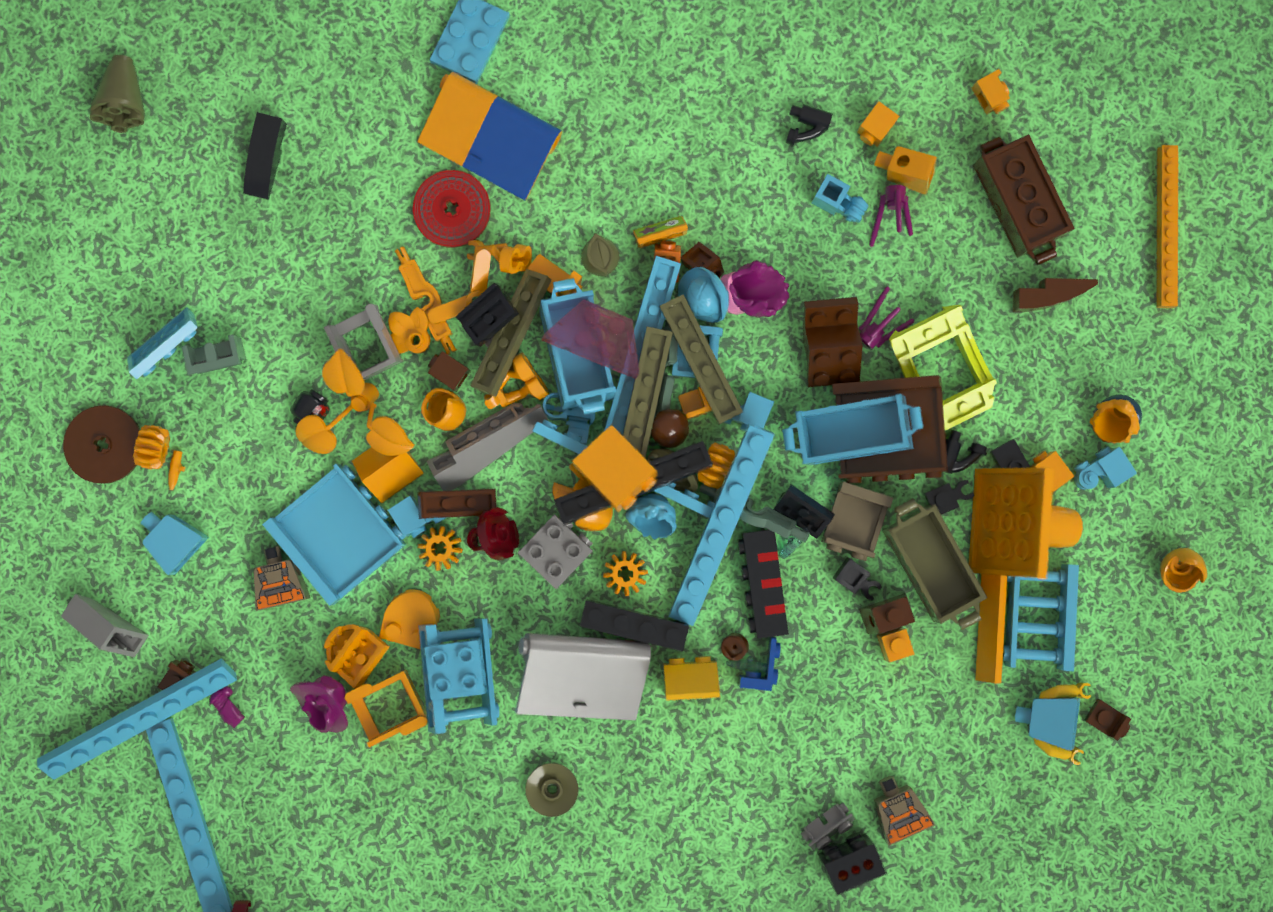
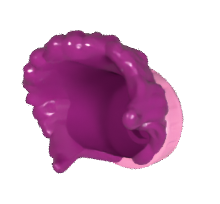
M758 260L747 263L736 272L725 274L720 278L729 292L727 312L730 314L739 315L745 313L748 316H755L757 318L775 316L776 312L787 304L790 296L787 291L789 284L784 282L785 277L778 270H774L772 266H767L766 263L759 262Z

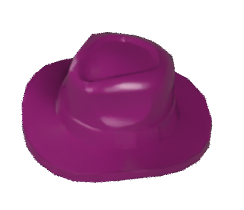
M323 675L314 682H298L290 687V691L298 700L302 711L309 717L310 725L317 731L327 733L328 731L338 733L347 729L348 720L343 710L347 704L345 700L346 690L337 680Z

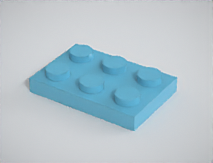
M458 0L430 58V62L447 71L455 72L477 84L510 14L483 0Z
M187 307L127 357L129 373L136 380L141 375L144 377L149 375L155 369V363L161 358H169L176 351L175 347L181 341L187 342L196 334V329L198 328L196 319Z

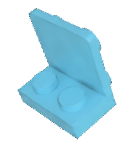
M482 638L425 647L431 700L481 695L488 691Z

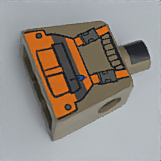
M279 546L264 549L267 565L254 568L256 611L310 599L311 597L302 574L291 559L282 561Z
M888 776L879 781L884 795L874 799L883 838L889 846L935 826L934 821L909 785L898 788L894 776Z

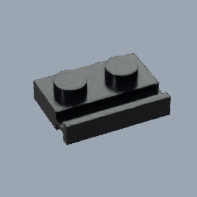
M493 283L455 317L461 322L462 327L474 344L481 347L515 318L519 312L506 294L502 292L500 286Z

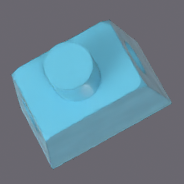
M150 512L141 521V524L150 531L142 543L167 575H176L209 538L175 515L167 514L160 520L153 512Z

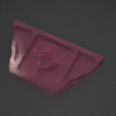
M583 299L544 333L541 338L546 343L636 379L639 375L633 320Z

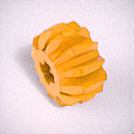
M144 425L138 432L137 439H135L136 443L133 454L135 465L146 469H160L163 463H165L168 448L170 447L169 431L160 426Z
M713 443L708 450L713 467L699 472L697 477L698 481L704 483V485L718 489L722 486L735 458V452L726 445Z
M440 526L439 535L436 529L432 527L429 529L432 537L426 534L421 536L427 544H418L419 549H426V552L420 554L419 558L429 557L425 564L427 567L432 566L435 561L436 571L441 570L442 562L446 569H450L451 563L449 559L455 563L459 562V558L453 554L454 552H463L462 548H455V544L460 543L462 540L461 538L451 540L455 535L454 530H450L445 536V526ZM444 542L446 546L443 548H447L446 552L437 555L435 553L437 548H434L435 544Z
M622 551L623 561H619L615 554L612 555L616 565L614 566L606 562L605 567L613 571L603 573V577H613V580L606 584L608 588L612 587L615 583L618 584L614 591L615 594H619L621 587H625V596H629L630 586H632L636 593L639 592V588L635 584L636 581L642 585L646 584V581L638 576L648 574V570L638 571V567L645 563L644 560L634 564L633 562L637 554L633 553L630 561L626 560V551ZM628 566V570L633 571V577L629 576L630 580L624 581L622 576H618V570L622 571L621 567Z

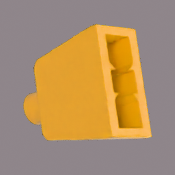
M897 146L893 155L879 151L874 166L887 170L888 181L926 195L935 173L937 157Z

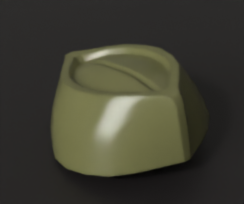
M594 233V236L586 243L581 254L584 268L589 273L601 277H607L616 269L620 259L616 245L611 240L597 233Z

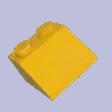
M711 656L695 657V662H685L684 658H669V663H663L666 700L720 697L716 660L711 661Z

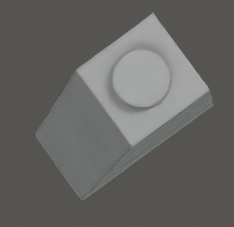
M78 594L74 595L61 615L64 620L90 642L104 651L135 657L149 636L92 598Z

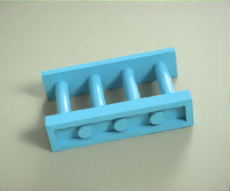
M1061 564V569H1058L1057 572L1047 571V579L1007 576L1006 644L1003 645V661H1005V666L1016 668V659L1053 661L1054 664H1057V669L1074 671L1079 565ZM1020 580L1057 582L1060 585V596L1058 595L1056 598L1019 596ZM1019 606L1056 608V611H1059V622L1055 624L1018 622ZM1017 633L1055 635L1058 638V648H1055L1054 651L1017 648Z
M485 618L474 619V628L441 632L439 629H436V625H419L428 732L446 733L448 722L482 717L484 718V724L497 725L499 706L495 702L489 643V639L492 637V629ZM482 638L488 689L485 694H481L482 707L447 712L444 709L443 699L431 700L425 647L439 645L441 642Z

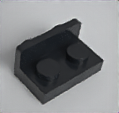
M790 485L786 492L780 496L773 509L796 521L798 527L810 532V535L816 539L829 525L835 513L793 485Z

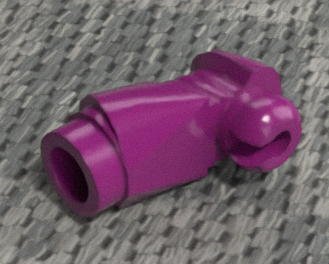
M226 686L210 695L209 705L213 704L224 723L235 728L245 716L228 699L233 691L229 686Z

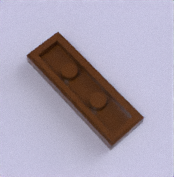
M496 489L417 492L419 519L480 516L484 511L496 508Z

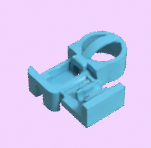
M558 393L547 395L542 404V409L547 418L566 421V425H569L568 431L582 437L580 443L586 445L589 426L595 420V413L583 415L582 409L579 407L572 408V410H562L560 406L555 408L553 405L546 404V402L551 398H559ZM547 410L558 411L563 413L559 415H552Z

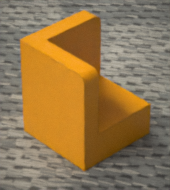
M700 387L678 397L687 420L712 412Z

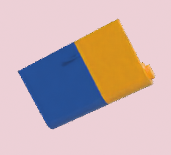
M451 72L449 75L445 74L440 82L439 88H441L439 96L417 142L526 201L548 155L554 151L563 131L455 72Z

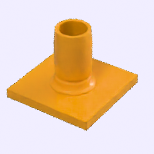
M1053 468L975 469L969 566L973 573L1047 579L1049 547L1069 548L1078 543L1083 530L1080 514L1071 508L1052 505Z

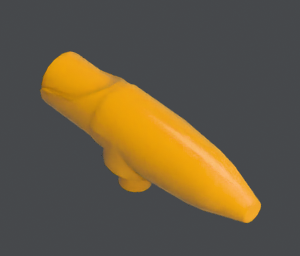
M173 450L168 475L169 490H174L179 473L185 471V467L181 464L182 451Z

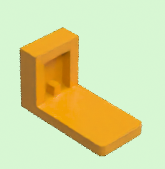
M538 254L528 267V270L546 275L551 279L547 292L551 295L553 282L574 278L581 290L583 288L581 286L582 276L573 270L569 275L541 254ZM576 289L556 292V297L576 293Z

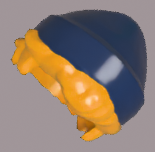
M1117 394L1106 398L1096 405L1097 409L1094 416L1090 419V424L1093 426L1095 434L1103 442L1114 444L1121 442L1129 443L1131 436L1138 434L1142 421V410L1133 398Z

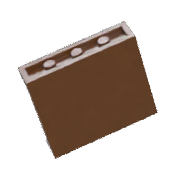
M940 375L832 384L833 395L836 396V406L902 394L906 397L907 405L920 407L923 429H918L915 433L911 434L914 449L841 460V474H838L840 479H846V483H862L863 477H872V482L888 481V476L899 475V480L915 479V474L925 473L926 478L942 477L941 472H948L942 379ZM908 409V416H909L910 428H911V430H912L910 412H909V409Z

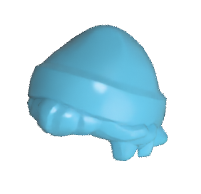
M655 493L636 498V502L625 514L628 522L641 532L643 537L651 535L654 540L658 537H668L677 528L675 509L664 496Z

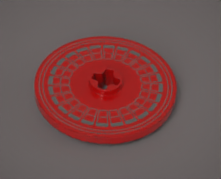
M446 170L433 174L421 184L414 197L413 216L418 229L429 241L442 247H462L467 245L468 241L476 240L484 232L490 219L491 205L485 188L475 177L463 171ZM448 203H452V205L458 204L456 214L445 213L448 209Z

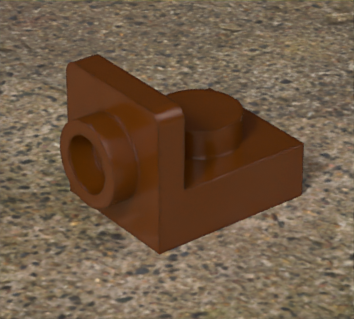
M700 242L696 243L680 258L682 264L689 270L695 267H704L719 278L724 273L720 257Z
M184 659L171 661L168 665L169 670L157 687L164 690L194 674L195 671L193 669L195 666Z
M1097 699L1084 721L1108 737L1118 741L1120 737L1123 738L1128 733L1131 718L1120 713L1102 700Z

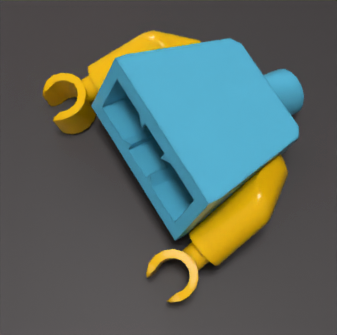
M1089 683L1056 685L1042 691L1039 698L1033 699L1032 709L1017 706L1015 722L1030 724L1029 736L1034 738L1035 744L1048 756L1063 760L1068 759L1076 765L1081 764L1080 761L1074 759V755L1077 752L1084 754V751L1075 747L1080 698L1089 699L1091 695H1084L1082 693L1084 686H1091Z

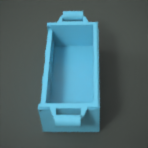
M574 278L553 282L552 296L550 299L541 300L539 313L561 408L566 410L579 407L582 409L583 415L604 411V402L613 400L617 391L609 368V360L606 355L601 327L593 300V290L582 292L575 283ZM576 289V293L556 297V292Z
M896 394L891 397L863 400L861 402L834 405L809 411H796L797 422L787 429H783L782 432L785 451L791 450L801 453L803 464L816 465L914 449L911 434L915 433L918 429H923L920 407L907 405L906 397L902 394ZM908 409H909V412H910L912 430H911V428H910V422H909V416H908ZM793 428L798 429L800 448L798 449L795 448Z

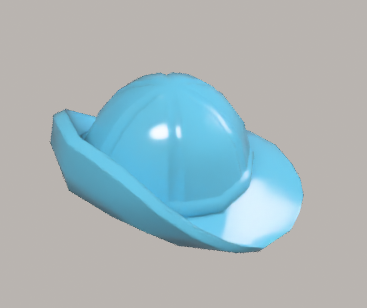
M695 267L687 271L679 282L678 296L684 294L696 319L712 323L724 320L729 307V292L717 275L704 267Z

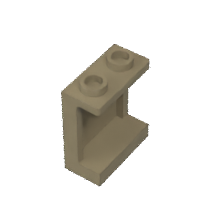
M840 482L831 509L835 515L825 528L821 542L827 544L826 549L841 553L842 549L851 551V557L866 561L867 557L874 558L876 554L874 553L887 509L891 508L893 497L846 482Z

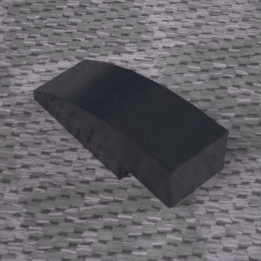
M257 112L249 144L243 194L269 200L282 154L280 148L287 126L282 118Z

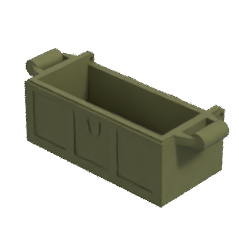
M912 498L894 508L897 522L882 531L933 622L942 624L951 619L964 630L980 621L979 602L987 599V596L936 505L922 507ZM916 508L919 509V510H917L916 512H914V513L908 515L907 517H905V518H903V519L900 518V517H902L903 515H905V514H907V513L913 511V510L916 509ZM974 607V612L960 620H957L955 617L965 610Z

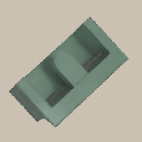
M232 334L228 335L229 341L221 343H206L205 346L199 348H192L188 345L182 346L188 375L206 373L242 364V361L246 360L242 339Z

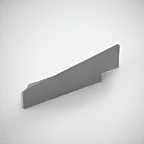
M513 403L445 441L450 451L427 461L428 466L442 490L452 491L532 434L536 422L542 424L543 420L548 421V418L540 404H536L533 408H524L521 403Z

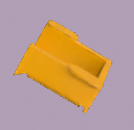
M407 670L373 686L368 683L345 695V700L348 704H352L369 739L367 742L369 748L399 732L402 735H408L427 724L426 709ZM401 680L417 715L380 733L363 698Z

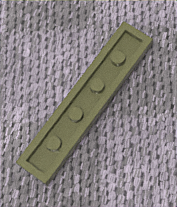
M528 269L525 270L511 300L519 314L494 335L470 385L472 388L494 397L497 396L513 359L540 306V302L550 285L551 279L548 276Z
M684 294L660 305V309L718 424L743 413Z
M646 326L622 435L644 458L646 457L673 334L671 331Z

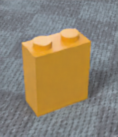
M612 425L572 461L580 474L617 512H620L622 509H629L636 502L637 499L635 497L642 490L648 491L657 481L655 479L657 477L656 469Z

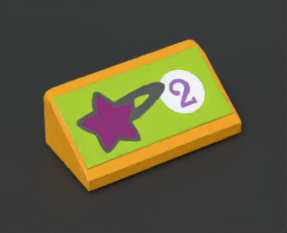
M679 216L633 230L638 248H643L686 235L688 226L684 218Z

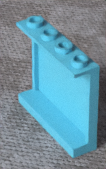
M340 464L333 465V470L275 518H269L262 524L329 606L335 605L407 545L403 540L405 537L398 526L392 527L386 520L389 517L387 512L380 505L375 507L370 501V498L373 496L364 485L359 487L353 480L356 477L353 471L347 465L342 467Z

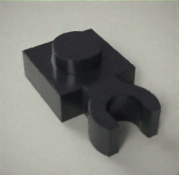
M968 480L958 482L954 489L947 483L924 493L928 505L935 504L942 515L958 508V499L969 500L974 497V493L964 495L961 492L962 486L969 483Z
M849 557L845 559L833 576L834 580L855 595L861 589V594L871 601L874 600V597L868 593L871 586H875L880 590L882 588L881 584L873 579L867 580L870 572Z

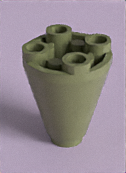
M115 55L108 63L92 100L90 119L94 122L110 126L114 132L125 133L128 128L144 124L145 111L133 60L125 55Z

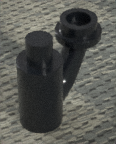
M803 104L802 108L792 105L789 115L799 118L798 122L813 126V129L798 133L799 128H790L786 143L793 147L795 143L809 141L821 136L825 131H828L833 113Z
M951 430L949 439H946L948 472L945 473L952 474L965 470L978 460L980 456H987V447L972 443L971 447H968V451L971 453L962 460L956 461L962 446L959 443L961 433Z

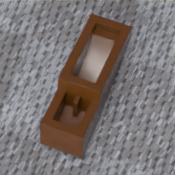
M1045 278L1039 282V288H1019L1013 292V312H1031L1063 304L1098 285V279Z

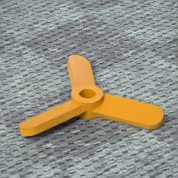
M481 248L474 254L471 285L468 295L432 308L428 312V319L432 323L438 324L454 318L473 302V297H478L487 289L491 261L489 251Z

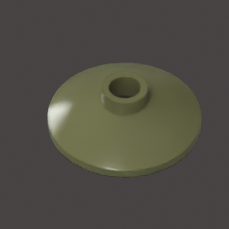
M558 763L543 764L530 774L525 788L526 798L530 806L541 815L548 817L563 815L573 807L577 800V779L572 771L564 765ZM549 784H555L558 790L555 793H550L547 787Z

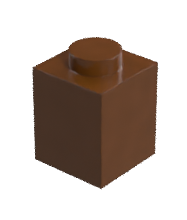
M443 351L440 355L435 354L428 364L430 368L428 373L455 392L458 391L471 372L469 368Z

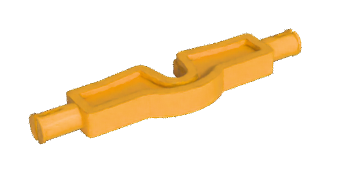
M400 247V250H395L401 263L399 270L413 300L424 296L430 298V302L421 308L428 317V312L432 308L442 305L441 297L438 291L430 283L426 282L417 262L414 259H410L405 247ZM429 320L428 328L437 342H441L446 354H451V351L455 352L457 349L449 337L452 335V331L447 321L435 324Z

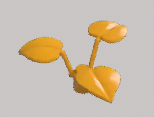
M339 348L324 365L322 377L326 385L335 393L342 394L346 392V395L351 397V404L327 426L322 418L317 415L305 416L297 424V439L303 446L313 452L328 454L334 450L337 444L336 436L330 429L352 409L358 412L369 409L367 428L370 431L366 435L369 445L378 453L387 456H397L410 451L415 444L409 440L405 431L396 421L386 416H380L373 420L374 410L377 407L374 402L379 397V391L373 384L364 383V379L354 362Z

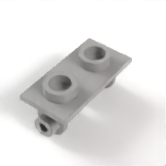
M837 803L823 813V816L828 821L827 824L823 825L821 820L817 818L804 827L801 835L806 842L810 839L812 840L808 844L812 850L815 848L821 850L831 843L832 840L830 838L837 832L841 835L853 826L851 822L855 818L852 814L846 816L849 810L844 803L840 805Z

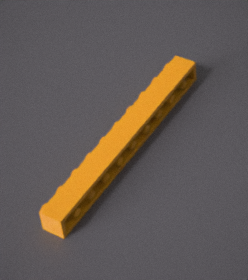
M1162 145L1157 149L1156 308H1175L1178 306V145Z

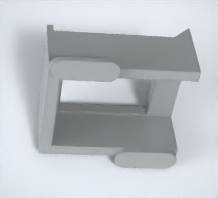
M368 304L365 306L366 310L336 325L324 327L335 352L341 348L357 367L343 335L371 321L389 358L361 371L360 373L364 381L404 362L381 317L378 305Z

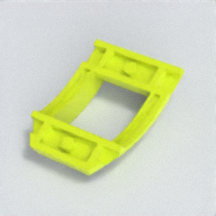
M961 305L942 307L943 311L903 331L898 332L895 330L889 338L905 378L920 377L912 357L954 337L977 384L943 400L945 430L992 408L994 385L997 384L977 347L969 325L965 321Z

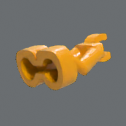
M479 240L468 241V245L475 246L474 253H467V259L474 260L475 252L478 249L484 248L498 261L501 272L510 274L517 273L518 271L523 272L531 265L532 249L530 246L516 244L514 247H511L507 243L484 245Z
M523 352L516 355L513 359L514 371H508L497 396L485 394L484 403L488 409H493L499 404L502 407H506L525 398L529 393L538 400H542L549 395L544 381L536 373L531 362ZM510 378L520 379L525 382V386L509 393H504L502 390Z

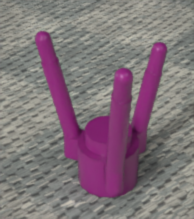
M886 186L885 194L880 195V205L871 234L870 247H873L875 244L885 205H887L889 210L896 211V228L898 233L902 231L901 209H903L908 235H913L905 186Z
M888 286L885 287L864 323L858 328L861 331V341L871 350L875 346L880 348L884 342L889 340L895 330L898 332L903 331L915 322L914 319H910L882 337L885 333L883 328L901 310L900 307H896L879 325L875 322L869 325L890 290Z

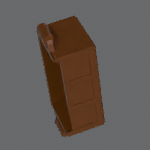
M1028 134L1009 144L1003 142L1000 136L981 144V157L973 165V168L1016 257L1019 258L1027 254L1037 265L1057 257L1056 240L1064 237L1075 228L1030 135ZM1050 243V249L1034 256L1032 251Z

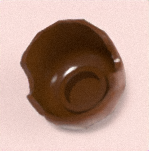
M667 408L659 412L654 418L650 435L656 444L665 448H676L685 441L689 434L688 420L681 411Z

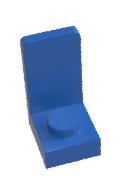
M775 636L769 637L765 677H761V672L746 671L745 675H739L738 686L740 688L772 691V685H777L778 669H774L775 658L779 659L781 643L776 642L777 638Z

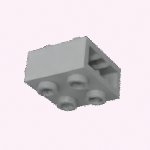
M554 514L518 554L555 589H558L593 552L590 548L593 543L582 532L579 536L571 530L574 526L572 523L564 526L561 518Z

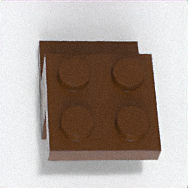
M857 297L804 301L803 344L807 358L808 387L860 382L863 345L857 325L859 305Z

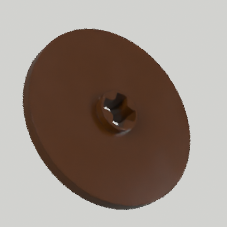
M112 406L88 408L79 413L67 427L63 441L66 461L70 468L84 480L99 484L117 482L128 476L137 466L135 465L133 454L136 443L135 439L138 437L140 428L128 413ZM106 438L105 443L109 444L107 449L103 448L100 451L101 447L97 443L99 440L103 441Z

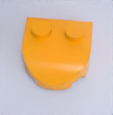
M416 589L406 590L404 593L395 596L384 613L379 638L421 650L419 625L432 624L437 627L440 619V610L436 608L429 594Z
M353 624L338 626L331 631L325 641L324 648L327 649L325 664L331 672H337L348 684L356 689L363 685L390 646L366 627Z

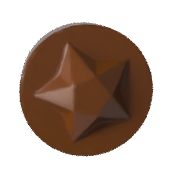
M739 633L727 635L721 644L723 655L732 661L742 659L749 649L747 639Z

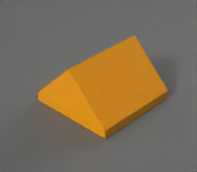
M371 447L352 460L361 481L381 503L424 474L409 451L397 456H387L378 453Z

